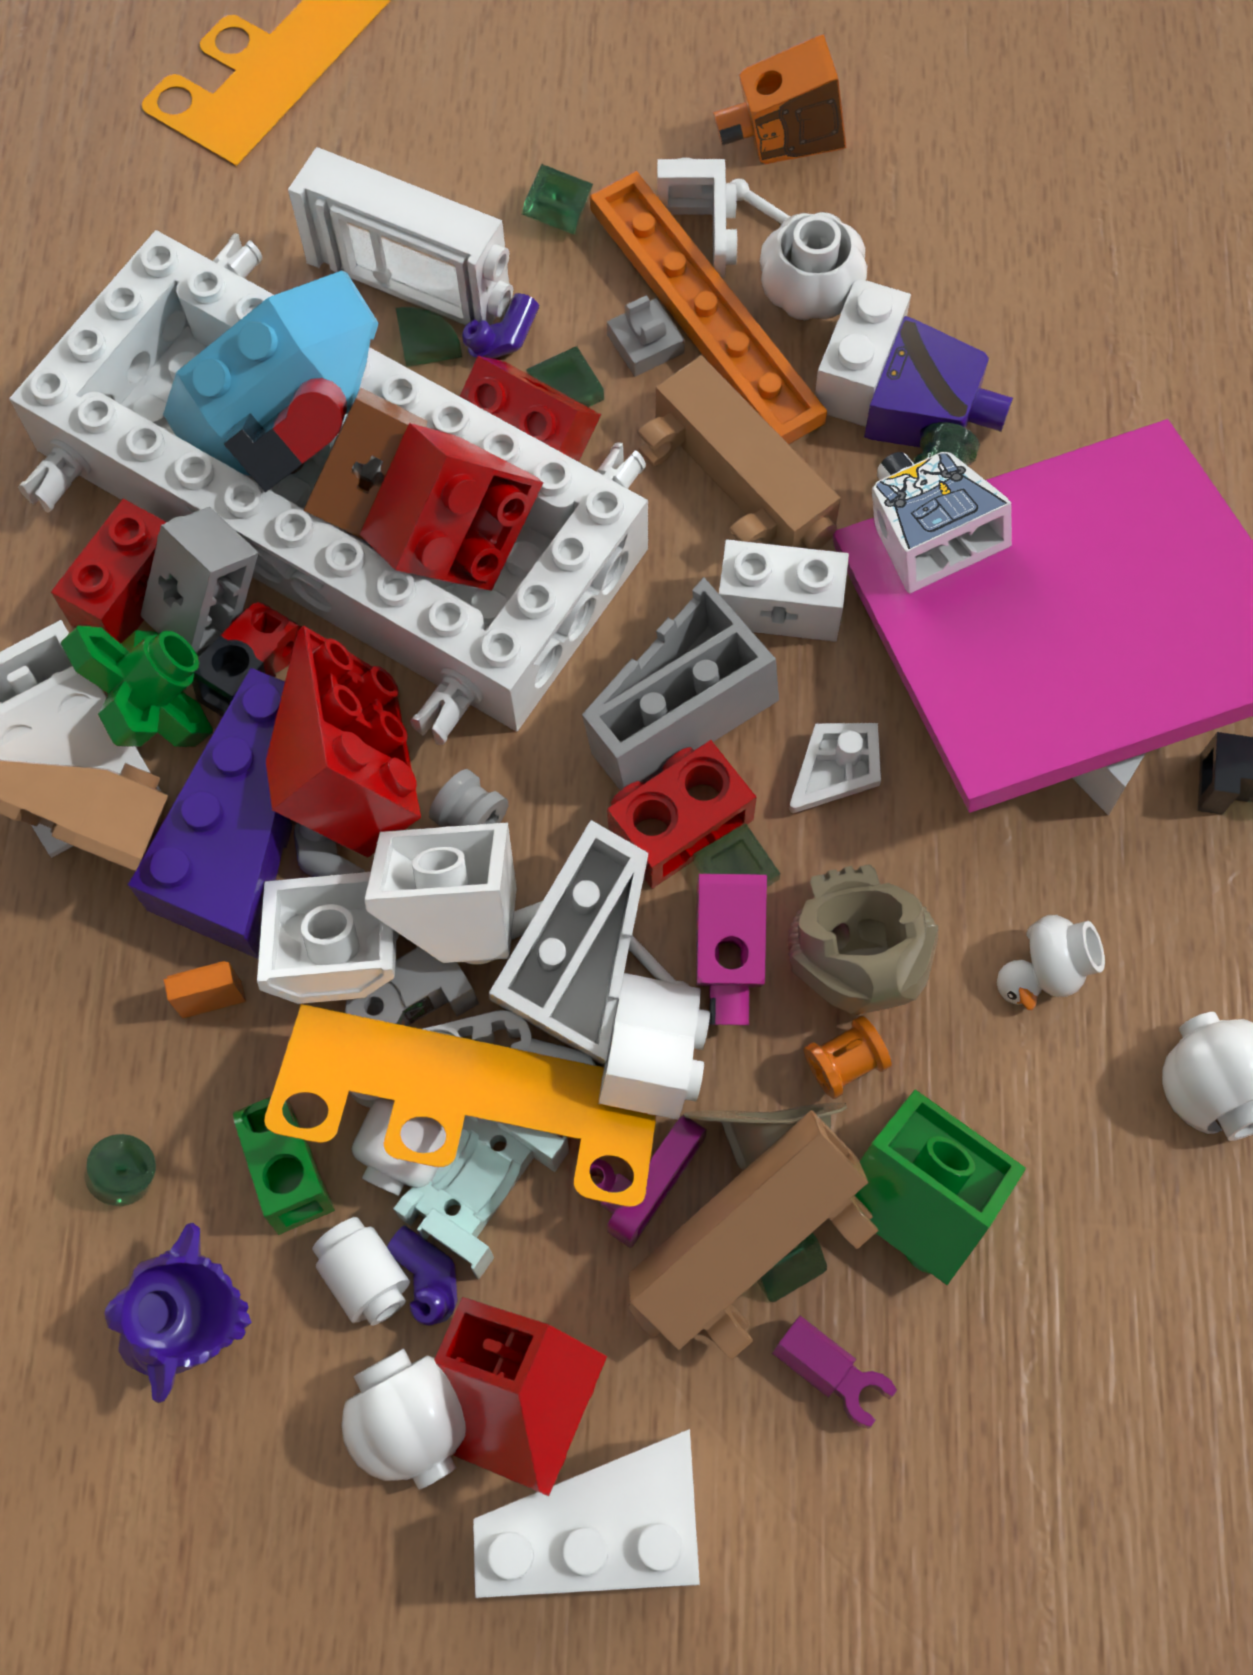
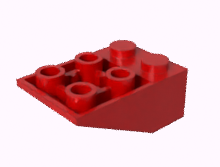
M306 626L301 627L297 631L266 757L272 810L368 858L376 851L380 832L405 830L421 818L416 793L417 781L412 772L406 742L408 736L403 725L397 696L399 693L398 686L393 677L382 667L371 666L348 652L337 640L326 639Z

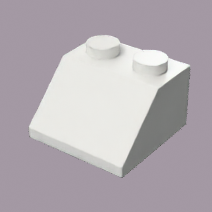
M508 822L380 832L364 899L366 911L442 963L466 962L477 965L491 962L494 959L510 958L517 887Z

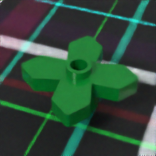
M77 626L61 641V645L75 672L107 692V698L98 716L110 739L116 746L141 747L158 732L174 747H196L213 733V728L200 704L182 692L193 682L194 672L199 668V660L193 647L179 634L168 630L162 631L160 634L152 631L135 630L120 644L102 627Z

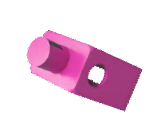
M699 874L696 986L710 987L709 1025H749V987H761L765 984L767 875ZM723 943L737 945L741 949V966L736 969L722 967L719 964V945Z

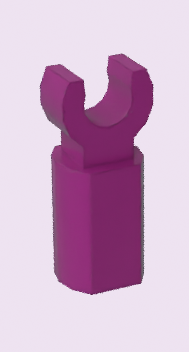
M801 1315L796 1319L772 1353L828 1398L833 1392L842 1398L844 1411L848 1418L857 1426L869 1429L872 1427L876 1419L861 1408L859 1404L861 1390L874 1388L888 1399L892 1398L897 1391L893 1382L884 1374L874 1371L861 1372L853 1366L856 1361L854 1356Z

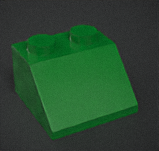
M915 1089L861 1158L860 1164L868 1183L854 1196L872 1214L873 1217L870 1221L877 1227V1235L905 1254L908 1261L914 1267L925 1273L932 1274L948 1285L992 1225L1026 1170V1167Z

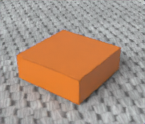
M226 961L173 974L163 979L168 1002L182 1019L246 1002L242 981L230 963Z

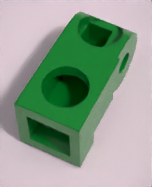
M270 1096L234 1111L233 1118L263 1216L276 1233L280 1235L332 1213L335 1209L328 1190L322 1181L309 1144L303 1139L275 1134L266 1127L264 1119L271 1099ZM288 1098L282 1107L283 1116L288 1123L301 1128Z

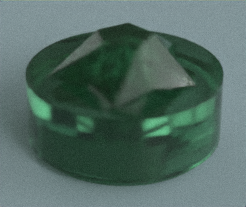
M126 1134L108 1136L94 1145L88 1155L84 1171L86 1186L97 1200L112 1206L133 1204L143 1198L150 1189L156 1171V1160L150 1147L139 1138Z

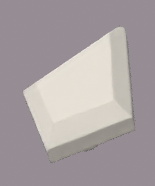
M878 723L815 724L790 802V812L797 813L880 786Z

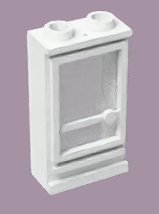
M319 147L315 148L288 189L308 264L320 268L322 263L325 262L329 264L330 270L339 272L342 269L352 279L465 325L473 320L478 322L484 320L491 325L495 317L501 318L505 315L512 300L513 286L509 284L507 269L509 249L505 248L502 220Z

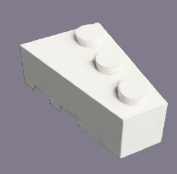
M690 1429L553 1486L549 1496L537 1492L473 1519L475 1598L700 1585Z

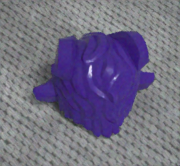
M194 1223L186 1224L170 1251H166L159 1257L140 1262L133 1270L128 1286L118 1292L116 1297L105 1308V1319L108 1328L120 1333L118 1350L125 1364L130 1368L148 1375L151 1383L152 1400L157 1403L164 1402L170 1394L176 1374L206 1363L218 1355L221 1349L230 1346L234 1339H242L245 1335L244 1328L252 1324L247 1313L248 1303L240 1299L239 1290L233 1287L232 1280L223 1272L222 1265L212 1263L210 1258L201 1255L200 1228Z

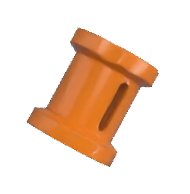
M860 1015L853 1019L851 1029L820 1046L812 1042L804 1047V1055L814 1077L824 1092L833 1100L843 1095V1087L874 1069L884 1072L892 1066L887 1047L876 1028L865 1016Z

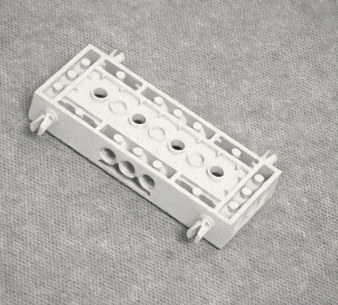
M155 230L9 398L35 448L47 456L30 476L18 486L19 491L33 505L39 500L45 512L49 513L54 508L55 503L71 486L72 481L80 475L120 500L125 499L166 522L175 517H183L211 507L259 553L252 575L253 578L438 685L420 711L410 720L412 726L422 736L432 727L435 743L444 745L448 739L447 736L470 705L517 732L648 550V500L628 489L638 474L642 473L645 469L646 463L644 458L635 450L624 461L623 443L618 442L613 445L609 455L597 471H594L369 347L367 363L360 384L361 388L427 420V428L459 436L527 471L544 482L492 591L394 570L365 540L304 511L311 491L331 451L329 444L309 458L298 472L287 475L265 493L251 476L236 471L175 435L163 416V412L176 372L265 299L274 294L245 279L252 269L259 265L263 258L259 249L250 240L242 247L239 234H233L226 246L212 261Z

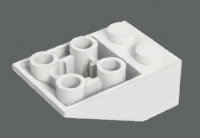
M62 620L0 652L1 760L105 768L117 773H121L124 764L127 763L151 773L136 747L116 746L110 739L98 716L107 696L101 688L75 672L61 645V641L69 634ZM38 824V826L31 825L51 858L73 846L52 837L51 828L42 824Z

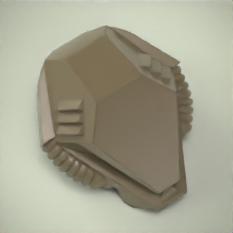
M870 864L860 866L857 870L849 866L844 867L838 872L834 869L823 875L812 876L810 883L815 898L806 900L803 909L796 913L789 930L787 949L789 950V961L792 965L791 971L827 1002L853 1015L894 1008L916 1000L928 982L938 942V925L935 924L926 907L922 906L918 898L904 889L890 883L880 884L876 870Z

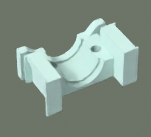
M465 1115L454 1161L448 1166L439 1167L433 1181H430L428 1185L419 1188L412 1187L402 1196L393 1209L399 1218L410 1226L418 1215L425 1217L417 1229L421 1236L426 1240L431 1235L472 1264L471 1269L476 1278L480 1279L494 1259V1256L489 1246L477 1239V1237L533 1158L555 1172L569 1153L567 1137L563 1136L561 1138L553 1133ZM501 1141L507 1144L502 1151L493 1150V1146L497 1142ZM450 1206H461L458 1214L454 1216L447 1214Z

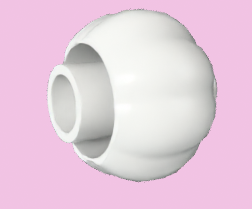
M800 213L786 219L780 228L772 232L762 245L760 267L762 270V287L765 295L774 305L781 307L789 316L797 320H809L812 318L825 320L834 318L842 312L853 283L858 279L866 280L867 264L864 260L866 249L861 236L851 226L842 223L837 216L831 213Z
M1207 1012L1188 1020L1180 1026L1179 1031L1183 1038L1167 1055L1162 1069V1084L1169 1104L1183 1121L1201 1132L1213 1134L1223 1129L1229 1141L1253 1135V1022L1245 1019L1219 1020L1215 1012ZM1216 1119H1218V1121H1219V1123H1220L1222 1129L1220 1128V1126H1219V1125L1217 1124V1122L1215 1121Z
M402 1349L353 1376L361 1392L345 1401L342 1416V1433L347 1450L357 1466L369 1475L384 1481L413 1478L418 1490L438 1481L456 1469L451 1455L456 1452V1449L464 1440L465 1419L449 1379L436 1364L433 1357L425 1356L411 1363L405 1349Z

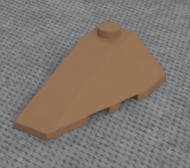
M0 759L1 815L33 826H38V824L51 828L52 837L134 871L137 870L168 794L157 789L161 780L160 777L127 763L124 764L121 773H117L105 768Z

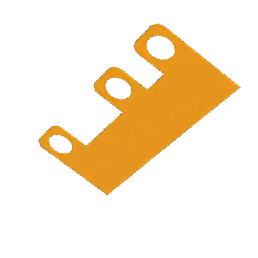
M302 0L270 34L237 15H227L220 19L201 39L200 48L204 53L234 69L235 71L212 94L181 75H168L144 98L142 109L145 113L237 166L391 0ZM237 27L248 33L249 44L244 50L235 54H227L221 52L216 47L215 39L217 35L226 28ZM172 87H181L188 90L192 96L190 107L179 114L163 112L158 107L157 101L159 95L164 90Z
M301 1004L264 1122L268 1130L275 1134L323 1143L335 1137L349 1091L394 1100L384 1139L386 1153L395 1159L433 1167H445L454 1161L465 1115L581 1139L574 1177L575 1190L581 1196L588 1199L633 1207L642 1203L645 1198L656 1115L599 1104L604 1067ZM306 1092L321 1097L328 1107L327 1118L323 1123L313 1128L304 1129L291 1125L286 1121L282 1113L283 1104L290 1096ZM416 1117L432 1118L443 1126L446 1140L442 1147L434 1152H415L409 1149L401 1139L403 1125L408 1120ZM602 1156L619 1157L631 1166L634 1173L633 1183L628 1189L621 1192L604 1191L597 1187L590 1177L591 1164Z

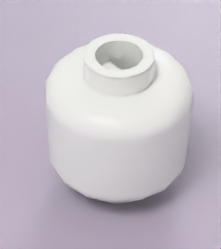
M378 1098L373 1102L352 1144L354 1157L362 1164L368 1166L362 1179L399 1196L404 1184L415 1188L428 1185L430 1181H433L439 1167L395 1159L386 1153L384 1139L394 1100ZM416 1117L408 1120L403 1125L401 1139L409 1149L415 1152L431 1153L442 1147L446 1140V1133L443 1126L436 1120L428 1117Z

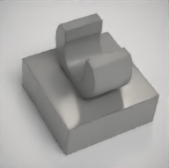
M646 295L625 305L624 314L607 321V336L634 377L684 354L685 340L657 298L650 301Z

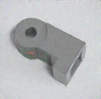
M418 947L395 961V976L391 981L365 998L347 999L345 1012L346 1014L410 1027V1024L446 1003H449L458 1017L478 1005L479 1002L472 986L457 962L442 963Z

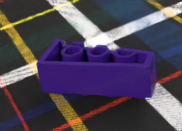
M250 668L128 886L147 911L259 959L265 881H275L283 848H287L292 824L290 822L291 819L272 810L266 768V757L285 682Z

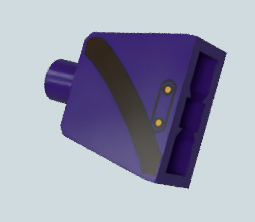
M904 316L870 403L864 438L951 453L959 449L968 422L1002 432L1013 398L981 388L989 357L985 352L916 319Z

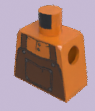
M824 34L743 69L739 74L744 103L713 112L722 146L752 137L759 161L764 164L846 148L839 79Z

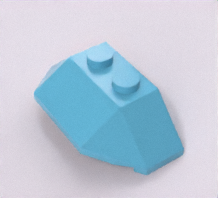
M342 270L268 297L176 372L163 416L177 437L236 471L250 476L224 445L231 428L250 413L263 426L290 405L295 391L302 383L313 378L330 380L341 388L346 397L347 413L359 391L367 363L370 340H374L379 323L348 273Z

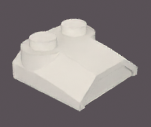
M371 872L265 881L257 976L260 991L297 1004L358 999L367 997L394 978L396 940L400 934L366 911L364 899Z

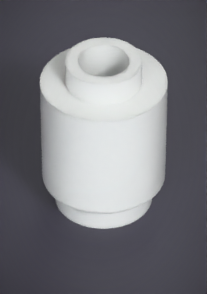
M353 1217L339 1223L320 1237L314 1244L312 1250L319 1259L316 1269L352 1323L367 1319L371 1326L377 1325L391 1317L405 1304L406 1300L402 1293L408 1287L409 1279L373 1227L365 1228L358 1217Z

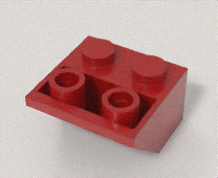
M409 422L359 535L394 570L492 591L544 482L527 471L459 436Z
M462 1297L434 1358L436 1364L449 1379L465 1419V1437L453 1455L549 1496L559 1471L566 1460L567 1452L587 1404L594 1393L607 1356L547 1323Z

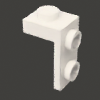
M658 159L657 197L671 214H713V267L725 281L726 265H736L737 229H726V218H736V183L725 182V159Z

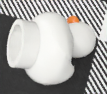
M1047 915L1039 919L1029 927L1026 936L1030 939L1032 963L1024 960H1013L1004 965L998 973L997 988L1006 1001L1016 1005H1024L1030 1011L1035 1008L1037 996L1041 993L1042 989L1044 992L1055 997H1068L1076 993L1082 987L1088 975L1100 973L1104 970V950L1096 928L1090 921L1073 924L1070 920L1058 915Z

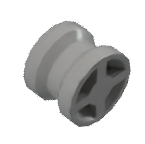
M464 769L455 774L439 791L431 805L429 818L441 827L501 823L509 804L508 800L500 793L484 790L480 786V778L472 771Z

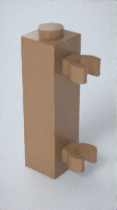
M702 355L656 386V418L646 423L638 431V435L646 442L639 447V452L655 467L668 459L680 445L746 514L730 527V532L736 537L735 541L768 544V542L772 541L775 545L818 550L833 537L837 530L836 522L841 498Z
M812 1110L809 1111L799 1122L628 1273L629 1310L634 1319L649 1335L657 1337L662 1333L678 1350L702 1329H705L719 1349L730 1359H734L753 1340L745 1331L749 1327V1322L732 1303L825 1220L829 1218L839 1232L856 1249L878 1232L877 1227L870 1221L873 1217L872 1214L854 1196L868 1183L858 1157Z

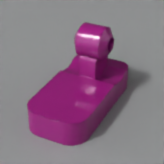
M683 1114L650 1160L646 1194L642 1203L637 1206L627 1207L600 1201V1205L613 1214L607 1224V1230L611 1236L627 1247H633L698 1152L706 1137L707 1129L692 1119L684 1117ZM596 1159L590 1166V1177L600 1176L603 1178L601 1183L595 1185L604 1191L621 1192L628 1189L633 1183L620 1173L614 1174L610 1164L602 1159Z

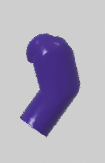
M516 293L509 304L502 322L491 325L484 320L469 322L462 333V340L467 346L469 354L475 358L481 356L494 359L517 352L523 346L539 310L538 302L528 295Z
M404 1225L392 1237L387 1248L400 1265L413 1273L414 1301L410 1302L411 1314L417 1322L426 1326L445 1322L453 1314L458 1302L455 1264L448 1255Z

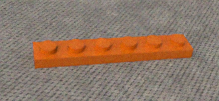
M637 171L590 195L591 212L705 359L788 444L826 423V408Z

